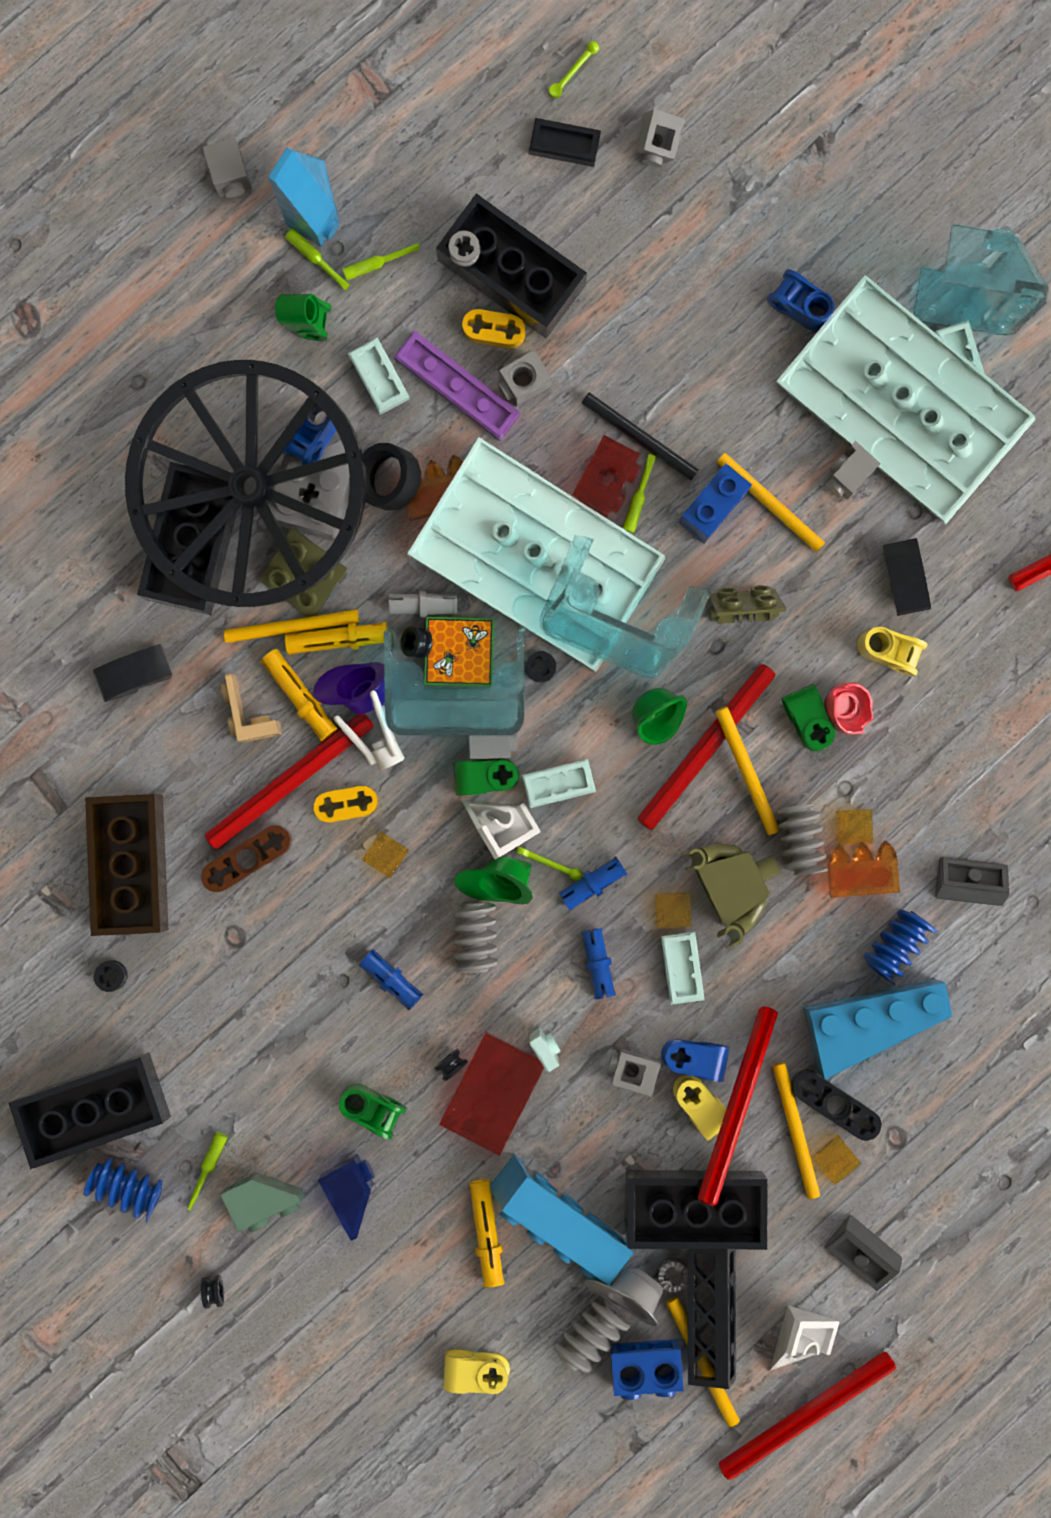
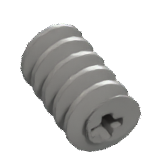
M818 803L789 806L776 811L777 815L787 817V820L779 824L778 827L779 829L789 831V834L780 838V842L791 844L790 848L782 852V856L793 859V861L784 865V869L794 871V875L828 871L827 866L817 864V862L826 858V853L816 851V848L825 844L824 840L814 837L815 834L823 830V827L812 824V821L821 817L820 812L810 810L811 807Z
M489 902L455 903V905L461 906L462 910L453 913V917L463 920V924L453 927V930L463 934V938L455 940L454 945L464 948L463 952L454 955L455 959L464 961V965L455 968V972H489L490 970L488 969L496 966L498 961L488 956L497 951V946L487 941L496 938L497 932L487 929V927L496 924V918L487 916L486 913L496 910V905Z
M605 1299L603 1306L594 1301L591 1303L596 1313L594 1316L586 1312L582 1313L586 1322L585 1326L577 1322L572 1324L577 1333L576 1336L567 1332L563 1334L568 1344L566 1347L557 1342L554 1344L563 1362L581 1377H583L582 1371L588 1373L593 1369L591 1360L599 1362L602 1359L600 1350L607 1352L611 1349L609 1339L618 1341L621 1338L618 1328L623 1331H627L630 1328L626 1318L615 1306Z

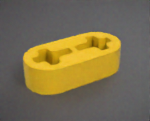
M473 309L464 316L462 321L463 333L473 343L514 349L519 347L525 339V324L523 320L512 314ZM476 319H481L482 325L491 327L492 330L482 328L479 334L473 333V328L468 325L474 324ZM509 324L515 325V331L520 332V334H514L512 339H507L506 333L497 331L496 328L506 330Z
M356 786L325 792L316 798L314 813L323 822H338L364 817L372 814L377 809L379 798L377 793L367 786ZM364 791L365 796L372 797V803L367 804V810L362 811L361 806L349 807L348 803L349 800L359 798V792ZM326 798H330L333 803L343 802L344 808L333 811V817H329L327 812H321V806L326 804Z

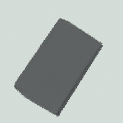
M940 857L936 885L937 899L996 906L1004 905L1010 895L1008 865Z
M851 1215L825 1244V1249L876 1291L881 1289L900 1272L902 1257Z

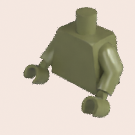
M719 843L681 852V857L686 855L691 857L692 864L690 867H686L685 870H695L721 925L726 927L718 931L717 937L719 938L725 934L729 936L730 944L725 947L726 949L739 945L743 940V936L755 926L766 908V898L770 896V892L764 881L781 874L774 856L771 855L755 863L750 852H743L736 845Z

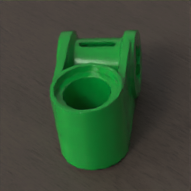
M280 294L275 303V315L281 325L297 333L299 337L312 341H326L328 333L325 332L327 313L331 312L332 306L320 300L314 294Z
M814 684L781 697L784 709L795 726L805 748L817 752L832 744L835 737L834 727ZM813 727L817 731L824 730L825 736L821 738L823 744H820L818 739L811 740L810 734L814 732Z
M509 760L453 762L456 796L508 790L514 787L519 780L520 773L518 767ZM501 765H505L506 771H512L513 777L507 779V785H502L501 779H495L494 776L495 772L500 771Z
M358 1083L347 1086L343 1090L339 1101V1110L344 1117L365 1127L377 1136L391 1140L394 1136L392 1130L400 1114H404L407 1110V1107L399 1101ZM351 1094H358L363 1097L365 1104L360 1109H352L347 1105L346 1098ZM389 1111V1114L385 1122H382L386 1113Z

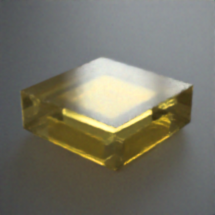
M872 810L836 811L837 845L873 844Z
M380 831L362 860L387 877L392 878L409 852V849Z
M690 892L655 894L657 928L692 926Z
M838 1135L812 1156L834 1185L862 1164Z

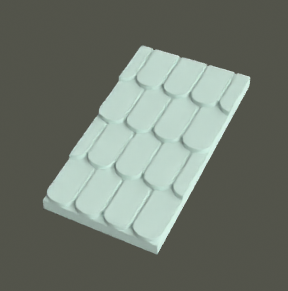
M866 275L776 381L788 395L821 420L824 425L850 446L855 441L858 442L881 463L877 469L894 481L945 525L1036 420L1029 410Z
M478 437L407 553L425 567L594 672H597L621 633L622 628H624L638 605L639 600H641L666 559L659 551L480 437Z

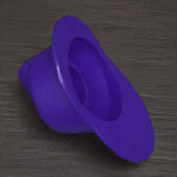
M380 662L335 667L318 679L314 685V697L321 704L344 705L356 714L371 712L374 710L370 697L371 691H376L381 706L390 702V696L384 681L387 670L385 665Z

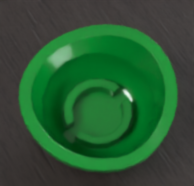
M655 688L643 693L635 702L631 712L639 737L645 743L651 745L661 744L670 740L676 734L683 721L687 700L683 695L677 696L665 688Z

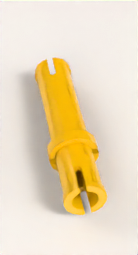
M387 622L358 626L356 623H349L348 627L291 634L285 633V647L288 655L351 647L352 650H358L360 646L389 643Z
M274 649L266 654L260 661L261 664L269 671L286 696L298 710V717L301 720L305 719L321 742L335 733L338 727L330 720L322 709V704L308 691L280 651Z
M490 1179L470 1181L468 1184L471 1192L478 1242L475 1253L477 1257H480L483 1287L501 1286L505 1284L500 1258L503 1248L502 1244L498 1243ZM482 1201H483V1205H484V1212H485V1219H486V1226H487L486 1228H485V1226H484V1219H483V1212H482V1205H481V1202H482ZM487 1237H488V1240H489V1248H490V1254H491L492 1264H490V1261H489V1252H488L487 1240H486Z

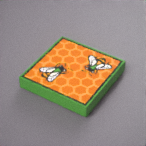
M426 617V629L430 631L433 641L431 651L425 657L424 685L492 687L494 619Z

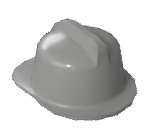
M624 1269L617 1274L610 1285L594 1280H584V1285L597 1295L625 1308L648 1325H658L653 1313L663 1293V1288L646 1273L638 1269Z

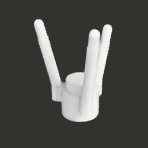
M373 690L370 692V697L384 738L371 744L374 749L373 751L368 749L340 716H334V721L364 754L369 766L377 763L379 769L384 770L405 758L394 737L384 705L381 706L378 695Z

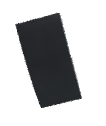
M917 538L883 545L897 616L930 610V597Z
M161 644L131 653L93 669V674L104 702L137 693L139 688L162 682L172 677V672Z

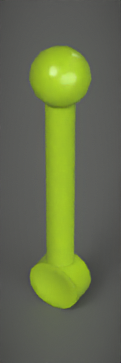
M589 41L586 45V51L558 83H554L549 87L551 98H560L562 88L589 56L598 52L599 44L596 41Z
M517 846L516 853L569 875L573 881H578L582 877V871L579 868H568Z

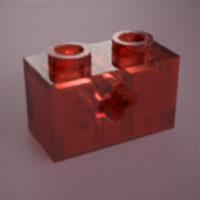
M604 435L572 497L607 519L611 511L617 514L626 498V495L621 493L627 482L633 484L642 466L637 464L640 453ZM610 472L614 474V482H610L606 486L602 484V476L606 477Z

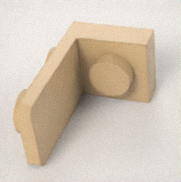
M232 673L225 674L226 683L221 684L224 702L230 703L232 716L228 717L231 736H237L238 742L245 743L283 735L280 722L277 720L271 721L270 715L250 719L251 725L246 726L237 676Z

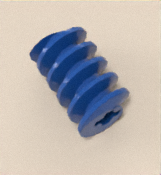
M899 909L896 914L902 923L891 920L888 925L893 933L887 931L880 933V937L885 944L874 941L871 946L876 955L865 952L863 955L869 967L893 985L895 983L890 977L891 974L901 977L904 975L899 964L912 965L907 954L910 952L920 955L921 952L916 946V942L929 943L924 932L928 931L934 934L938 932L929 922L913 911L908 912Z
M109 1157L103 1164L98 1162L88 1178L83 1195L87 1197L96 1189V1201L101 1202L108 1195V1206L113 1208L121 1200L120 1211L122 1213L128 1212L134 1206L133 1217L138 1219L146 1212L145 1222L147 1223L161 1196L163 1180L159 1179L151 1187L149 1186V1174H146L138 1181V1169L136 1168L126 1176L124 1175L125 1163H121L113 1170L111 1169L113 1158Z

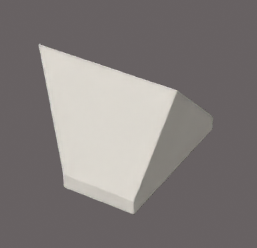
M462 801L495 860L541 832L524 803L521 805Z
M788 1305L769 1371L814 1355H819L820 1353L830 1355L839 1321Z

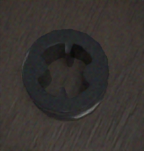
M407 627L401 636L400 646L403 654L407 657L425 658L432 648V635L426 628Z
M543 651L533 653L528 658L526 664L528 676L533 681L539 683L552 679L556 672V662L553 656ZM540 658L542 662H550L551 668H547L549 673L546 676H542L540 672L533 673L531 666H536L533 662L534 660Z
M109 960L100 964L94 972L96 986L105 992H113L122 988L128 978L126 967L116 960ZM107 967H113L111 971L117 970L119 977L114 979V985H109L110 980L105 982L103 979V974L108 972Z
M458 1048L434 1067L436 1072L441 1071L443 1073L442 1079L444 1082L453 1077L468 1063L466 1058L461 1059L459 1057L460 1051Z
M215 1275L212 1280H209L207 1276L201 1279V1299L205 1309H209L212 1304H216L217 1307H222L224 1304V1286L221 1275Z

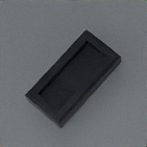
M535 118L529 155L594 167L601 130Z

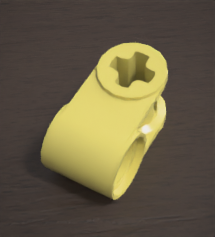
M884 627L867 630L857 640L858 652L864 658L887 666L898 673L916 677L918 672L915 668L921 651L926 650L928 645L923 640L900 634ZM872 635H877L882 640L880 652L873 651L869 645Z
M686 1074L679 1076L674 1081L673 1094L680 1106L689 1115L692 1123L709 1141L719 1133L726 1108L716 1096L711 1094L698 1077ZM688 1086L694 1089L696 1093L692 1098L686 1095L684 1091Z
M462 1349L446 1351L443 1389L457 1394L469 1392L498 1394L507 1386L510 1372L509 1362L506 1357L499 1353L472 1352ZM490 1368L496 1369L497 1378H491Z

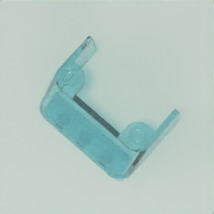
M953 224L951 226L944 271L925 267L921 268L913 315L923 323L949 327L969 320L973 332L1010 336L1016 334L1046 304L1049 287L1021 240L1014 235L1012 230L996 228L991 231Z
M574 535L541 613L540 627L542 631L553 639L642 677L655 678L659 676L689 644L711 592L706 589L689 586L677 615L664 618L658 625L655 634H649L594 610L599 598V586L593 578L580 573L594 539Z
M397 627L386 629L384 631L385 721L388 728L398 735H512L518 732L525 718L526 627H519L517 630V661H504L495 667L492 673V688H425L424 672L418 664L412 661H397Z

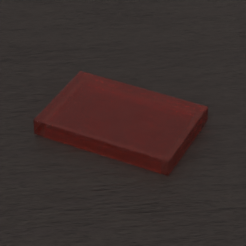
M485 1032L439 1125L500 1156L544 1066L537 1057Z

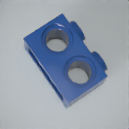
M725 463L682 515L679 523L705 544L748 492L752 484Z
M678 1339L611 1344L610 1356L614 1396H621L625 1400H635L640 1398L641 1394L655 1393L658 1397H671L676 1392L684 1391L681 1349ZM663 1363L670 1364L673 1368L669 1374L661 1376L655 1373L658 1365ZM627 1366H634L638 1369V1373L632 1378H625L620 1373Z

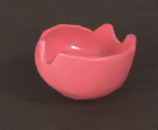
M846 682L836 685L827 694L824 706L834 729L844 734L864 733L863 728L873 720V701L869 691L859 683Z

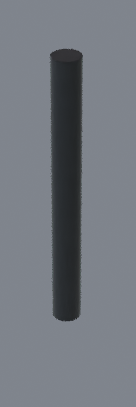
M590 392L583 399V405L689 480H692L699 471L695 466Z

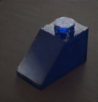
M358 1154L323 1172L318 1179L351 1241L356 1239L360 1232L374 1184L372 1179L375 1178L369 1162L366 1159L361 1161Z

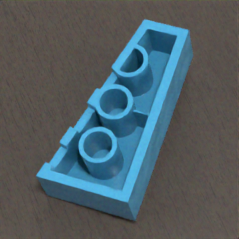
M937 979L803 1007L817 1072L824 1080L953 1017L946 984Z
M513 1154L490 1185L501 1209L499 1214L511 1225L516 1226L520 1223L527 1228V1234L540 1245H543L546 1241L553 1246V1252L564 1262L569 1264L573 1260L581 1266L579 1268L580 1271L590 1280L597 1281L599 1278L607 1285H610L634 1253L632 1249L627 1248L625 1238L591 1212L585 1217L583 1215L584 1209L566 1193L559 1197L557 1195L558 1191L548 1182L547 1178L538 1171L534 1176L530 1175L523 1164L524 1161Z

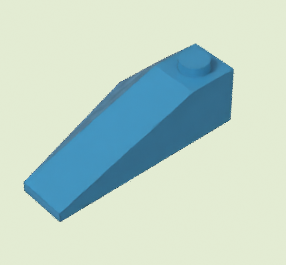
M287 147L268 176L269 182L287 226L291 229L294 228L301 235L322 246L326 238L330 240L339 227V217L325 162L319 157H313L307 153L303 154L300 151Z

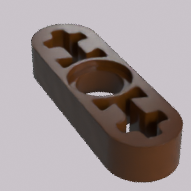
M270 826L206 865L201 874L203 885L212 892H221L229 889L287 853L292 846L291 833L282 826ZM274 832L275 835L282 834L285 838L281 841L282 848L280 850L277 847L267 849L264 852L269 857L264 860L261 849L254 842L259 840L260 846H263L270 842V833ZM243 849H250L256 855V863L252 868H243L238 863V855ZM230 858L232 867L240 875L235 878L234 872H230L222 878L224 882L222 886L219 882L212 883L210 881V878L214 875L212 869L215 868L217 871L226 869L230 865L225 860Z

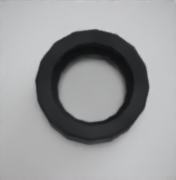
M377 443L364 451L367 483L365 502L385 511L399 510L407 506L415 498L421 484V469L418 460L411 452L391 443ZM391 457L396 458L401 468L400 480L390 494L380 496L376 493L374 486L375 474L378 467L385 460Z

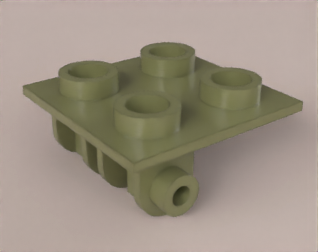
M294 527L291 528L286 536L305 573L326 553ZM279 549L259 580L269 589L280 587L295 580ZM339 563L316 586L286 602L306 617L316 616L337 583H342L348 574L346 572L347 568Z
M753 586L751 591L738 592L735 588H721L717 590V593H708L709 600L713 608H710V620L717 621L718 624L735 623V615H737L738 623H742V614H747L748 622H752L753 614L755 621H772L773 617H779V612H786V607L776 589H771L769 586Z

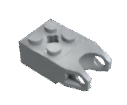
M351 421L357 438H359L360 423ZM341 439L336 443L327 445L320 460L345 453ZM298 445V447H300L301 449H303V450L306 449V448H304L303 446ZM289 453L284 454L279 472L301 466L302 462ZM348 464L275 485L274 491L343 519L350 491ZM310 491H315L318 498H312L310 503H306L305 495L310 493ZM270 502L269 508L281 527L288 529L294 527L299 532L331 541L335 540L340 531L278 503Z

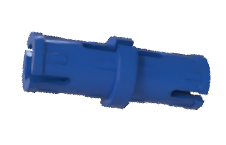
M615 856L593 872L588 870L583 873L584 877L565 890H561L559 895L564 899L565 905L571 911L593 895L600 896L603 894L602 890L628 874L617 856Z
M602 928L593 929L595 943L592 941L590 930L581 932L588 961L585 962V968L590 970L594 999H603L602 984H604L607 998L616 995L609 965H612L611 957H607Z
M374 949L359 964L361 968L381 985V990L384 992L387 990L407 1010H410L424 995L401 975L402 971L398 967L397 969L393 968Z

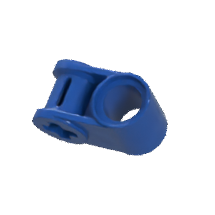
M787 269L783 274V281L775 293L768 295L767 301L778 312L794 319L806 329L818 331L831 317L834 310V301L828 293L810 283L804 276L796 271ZM820 306L824 310L825 315L814 316L808 308Z
M318 405L282 453L285 455L289 453L300 460L302 465L320 460L326 446L337 431L328 416L323 423L314 425L316 415L324 412ZM298 445H301L306 449L303 450L300 447H298Z
M672 1039L663 1045L661 1058L663 1063L676 1073L724 1082L730 1047L708 1042ZM680 1048L686 1054L685 1059H679L678 1064H676V1061L671 1058V1053H677Z

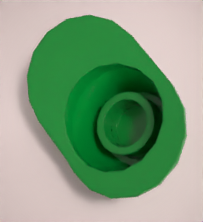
M501 856L496 860L493 857L483 869L463 870L457 873L454 878L455 886L460 892L477 900L523 905L530 903L533 899L532 892L528 887L531 864L527 861L508 856Z

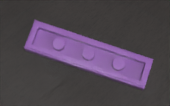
M415 330L394 355V359L499 441H501L521 415L517 409Z

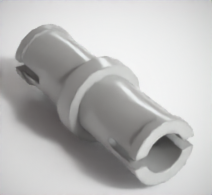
M419 591V594H389V615L420 614V617H427V614H457V593L426 594V591Z

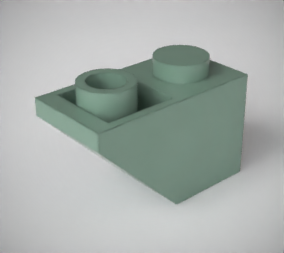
M255 1173L226 1187L220 1194L238 1232L246 1228L250 1232L256 1231L269 1223L267 1218L279 1213L281 1217H285L300 1208L298 1204L301 1203L305 1196L301 1188L259 1173Z

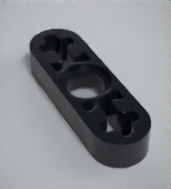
M801 1070L793 1076L791 1086L794 1095L799 1100L860 1140L869 1141L879 1135L882 1123L880 1117L873 1110L811 1070ZM810 1078H814L812 1084L821 1092L824 1091L825 1086L829 1087L821 1095L819 1105L814 1103L819 1098L812 1092L806 1091L804 1095L801 1094L803 1088L799 1083L802 1079L809 1081ZM836 1095L843 1097L845 1100L844 1110L839 1114L829 1113L827 1110L828 1100ZM852 1110L862 1119H866L868 1115L871 1116L869 1122L872 1124V1128L870 1130L864 1128L859 1132L860 1125L849 1117ZM848 1118V1122L845 1124L843 1121Z

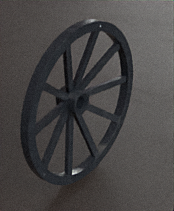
M230 360L211 364L187 374L166 389L142 418L130 445L125 471V497L130 521L139 543L153 564L170 581L188 593L209 602L234 607H261L284 602L303 594L327 577L343 559L356 537L365 508L367 492L366 468L360 442L346 414L336 401L321 387L303 375L281 365L258 360ZM246 376L245 466L198 396L197 389L221 379ZM259 377H266L289 384L302 391L308 398L257 467ZM185 397L234 470L233 473L152 440L165 417ZM318 405L337 430L345 453L267 475ZM150 450L228 482V486L145 504L143 474L147 452ZM346 464L349 467L350 491L344 520L271 489V486ZM253 477L256 481V489L252 494L247 495L244 491V483L248 478ZM233 496L227 505L174 562L161 547L154 535L148 516ZM267 499L340 530L325 555L306 573L266 502ZM242 506L232 592L211 587L186 573L184 569ZM256 506L295 580L267 591L244 593L254 507Z

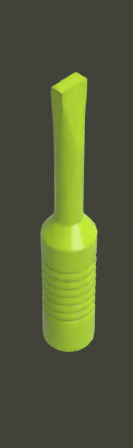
M294 228L288 231L285 239L312 264H318L345 291L351 286L322 260L321 253L302 237L300 233Z
M419 243L385 256L375 255L364 261L362 260L342 268L346 281L380 269L388 261L420 250Z
M648 454L638 491L633 494L622 529L630 534L635 533L644 505V491L656 458L655 455Z
M216 1131L201 1164L202 1172L193 1190L187 1210L191 1211L207 1175L213 1172L228 1139V1135Z

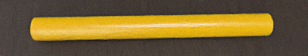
M724 453L716 463L719 466L723 467L726 463L751 483L752 486L748 492L810 548L817 552L824 545L825 542L727 453Z
M358 609L226 629L224 630V639L226 643L285 633L359 623Z
M727 706L716 710L715 714L767 835L775 834L780 831L777 821Z
M777 1063L772 1065L806 1196L807 1199L820 1197V1192L786 1063Z
M675 1296L668 1299L665 1303L688 1347V1316L678 1297ZM697 1346V1355H698V1354H699L700 1352H702V1351H701L700 1348ZM704 1355L697 1361V1367L702 1376L715 1377V1370L708 1357ZM708 1387L727 1426L733 1427L737 1425L740 1419L725 1390Z

